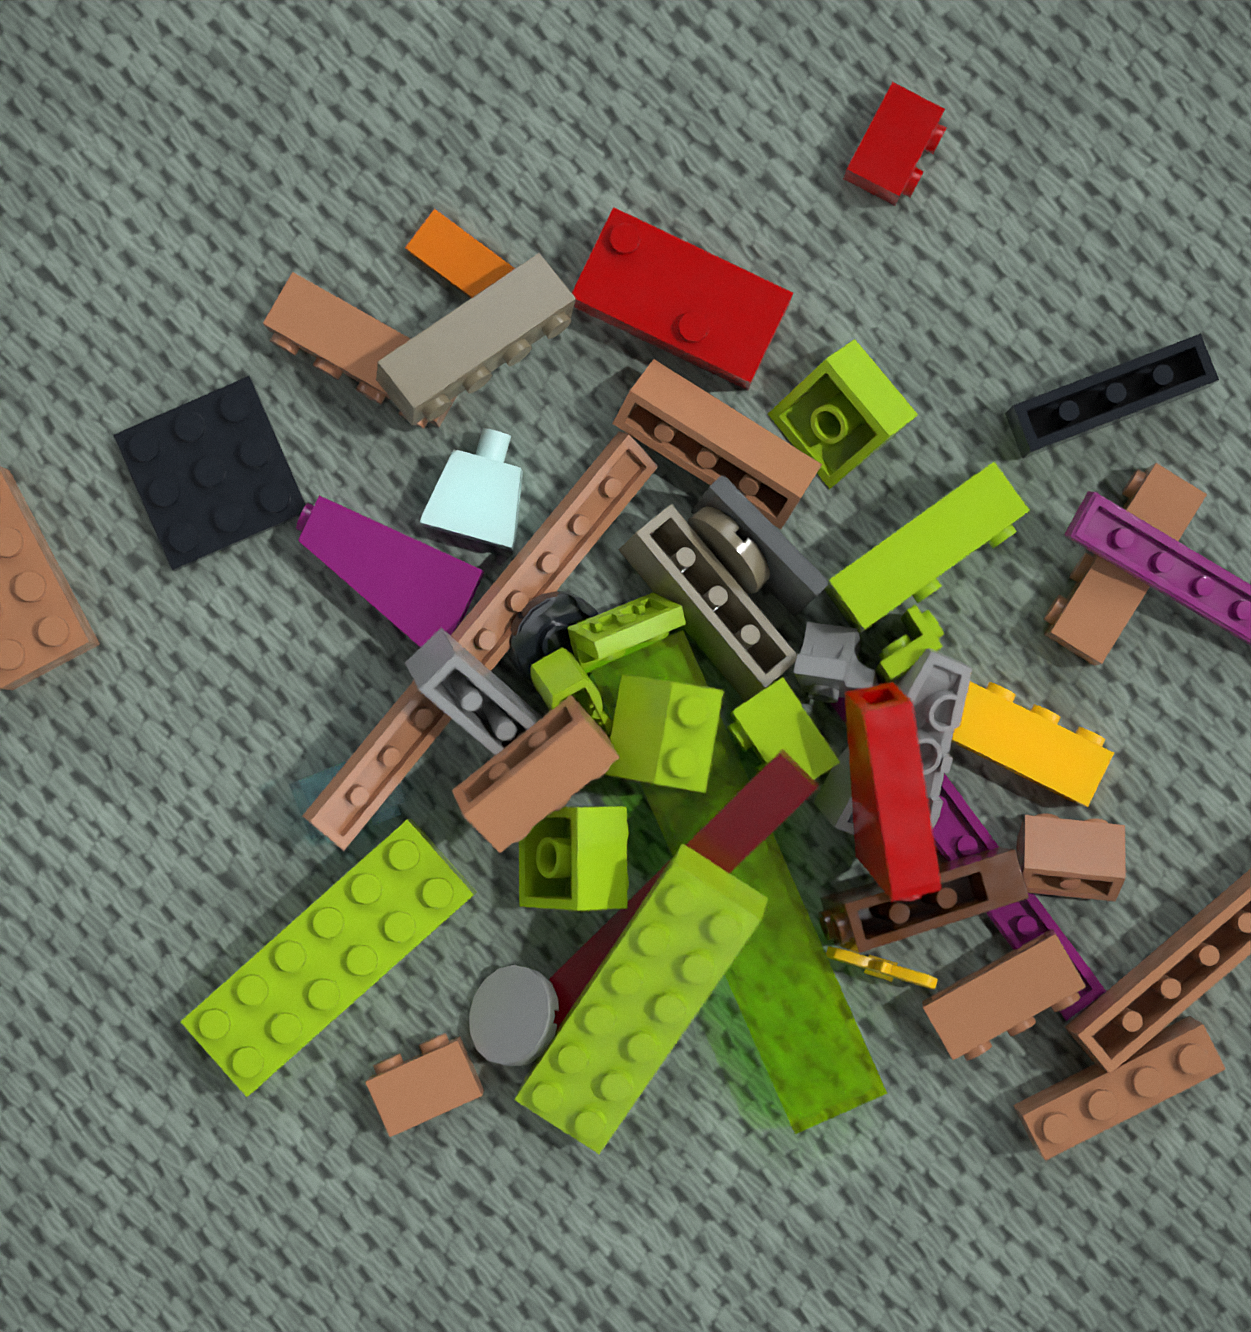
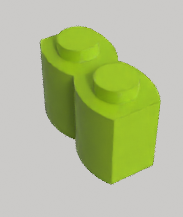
M560 648L531 665L533 685L548 706L549 712L571 695L600 726L610 740L613 721L603 708L601 695L576 658L568 650Z

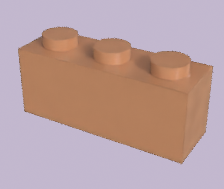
M570 695L452 791L463 816L501 853L512 843L524 839L531 828L552 811H557L564 807L571 796L588 782L604 775L610 765L620 757L606 733Z
M1051 929L1023 944L1020 948L1003 955L922 1001V1005L952 1060L963 1055L966 1061L988 1051L992 1047L989 1040L1007 1031L1010 1036H1015L1036 1023L1033 1016L1051 1007L1054 1012H1058L1074 1004L1080 999L1078 991L1086 986L1056 933Z

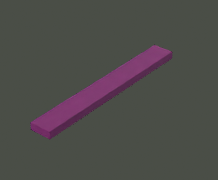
M838 697V702L830 704L847 726L845 698ZM944 773L939 795L943 800L940 817L932 829L935 846L947 862L998 848V844ZM1028 893L1029 898L985 912L1013 950L1020 948L1023 944L1051 929L1054 930L1086 986L1078 991L1080 996L1078 1001L1059 1011L1066 1021L1106 992L1105 988L1034 893Z

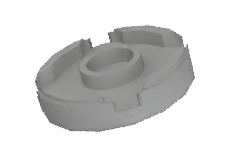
M517 965L499 968L484 979L474 995L469 1012L470 1035L476 1050L488 1061L505 1066L527 1065L541 1056L554 1038L557 1024H554L553 1021L555 1017L554 1010L559 1011V1005L552 983L539 971Z

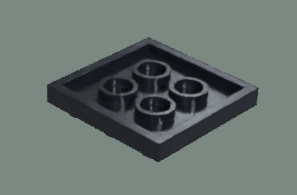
M250 376L114 434V438L172 571L182 569L300 517L306 505Z

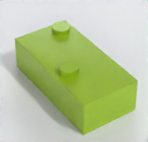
M994 461L829 579V584L824 590L852 628H857L858 633H860L912 596L918 604L941 588L942 585L937 577L986 542L994 549L1017 532L1012 523L1030 510Z

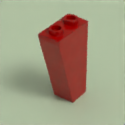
M894 682L845 692L856 858L892 901H912L920 898L923 894L940 891L941 881L913 703Z

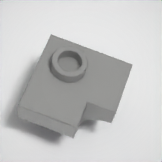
M807 622L803 646L796 658L794 675L803 692H809V698L820 702L836 703L838 702V697L845 698V692L880 685L875 670L868 669L859 662L862 640L857 628Z

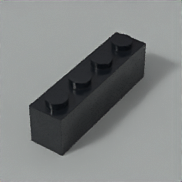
M1200 333L1015 404L1005 415L1021 456L1024 459L1207 389L1219 381V378Z

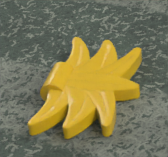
M828 946L825 954L826 958L865 969L864 974L890 982L895 978L934 990L937 985L938 979L931 975L898 966L896 962L870 954L865 956Z

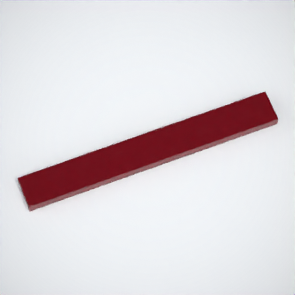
M782 749L685 845L730 874L818 788L819 784ZM670 860L627 901L626 909H619L548 979L552 983L558 997L559 1011L554 1010L555 1017L553 1021L554 1024H557L556 1030Z

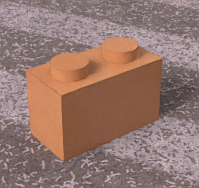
M1047 813L1035 816L1025 815L1017 836L1016 855L1027 893L1115 902L1126 879L1125 825L1109 824L1102 819H1087L1085 821L1060 819L1056 815Z
M443 1033L419 1044L418 1046L422 1053L403 1061L399 1053L373 1065L376 1074L370 1076L365 1083L389 1137L483 1095L485 1090L461 1036L449 1041L447 1034Z

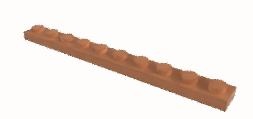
M619 431L452 633L451 637L490 671L510 648L512 633L510 629L517 614L524 609L529 601L540 594L555 592L559 589L658 468L657 463L629 434ZM413 681L302 817L336 846L345 850L452 718L418 689L415 681Z

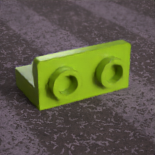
M652 592L569 626L567 629L574 657L583 670L589 673L665 641L669 631L686 623L681 605Z
M913 605L900 618L914 641L912 642L908 634L885 647L882 653L879 654L882 661L876 667L875 672L883 684L891 683L905 675L927 648L939 652L943 647L939 641L940 637L944 635L943 630L929 610L921 613L918 607Z

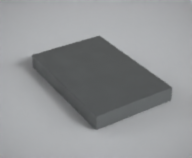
M721 475L709 486L691 511L695 514L703 507H713L722 511L737 523L739 529L735 534L743 542L748 538L754 541L767 561L770 576L764 586L794 617L829 584L828 580L725 476Z

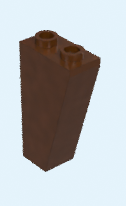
M998 847L938 864L941 890L923 894L920 898L912 901H892L877 882L821 897L824 910L818 913L822 932L828 941L833 939L835 946L862 953L1027 899L1029 896L1015 849Z

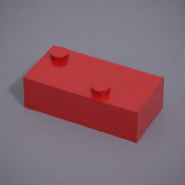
M615 207L612 208L572 291L576 298L574 308L746 390H749L794 294L781 286Z

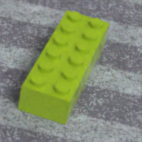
M412 818L407 819L180 1022L242 1093L248 1097L472 898L477 891Z
M682 843L556 1030L554 1038L545 1052L537 1058L525 1076L514 1100L597 1154H600L761 922L768 898Z

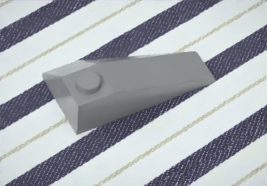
M927 648L897 686L913 703L933 829L940 817L943 800L939 795L944 773L950 772L953 757L949 754L954 729L959 727L961 723L972 668L969 665ZM847 747L838 758L840 763L831 769L813 803L835 828L854 835L849 749Z

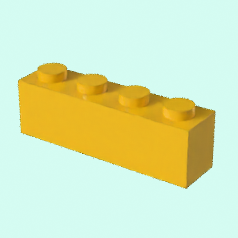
M970 681L959 727L954 729L951 742L1079 806L1088 807L1114 755V752L1102 747L1106 739L1078 726L1074 733L1058 725L1061 717L1039 705L1034 704L1031 711L1013 703L1016 694L995 683L989 682L985 689Z

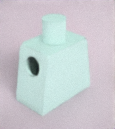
M482 428L475 455L454 449L422 514L420 523L427 528L514 551L523 471L520 467L504 463L511 436L496 430Z

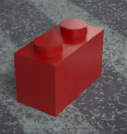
M892 82L850 161L843 179L894 206L897 204L901 194L911 198L924 173L916 165L924 150L934 154L947 127L939 124L945 108Z

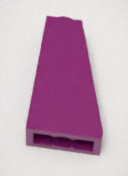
M320 495L315 505L309 502L305 505L296 525V530L302 532L298 539L301 544L420 647L440 628L445 630L450 636L464 620L485 574L483 570Z

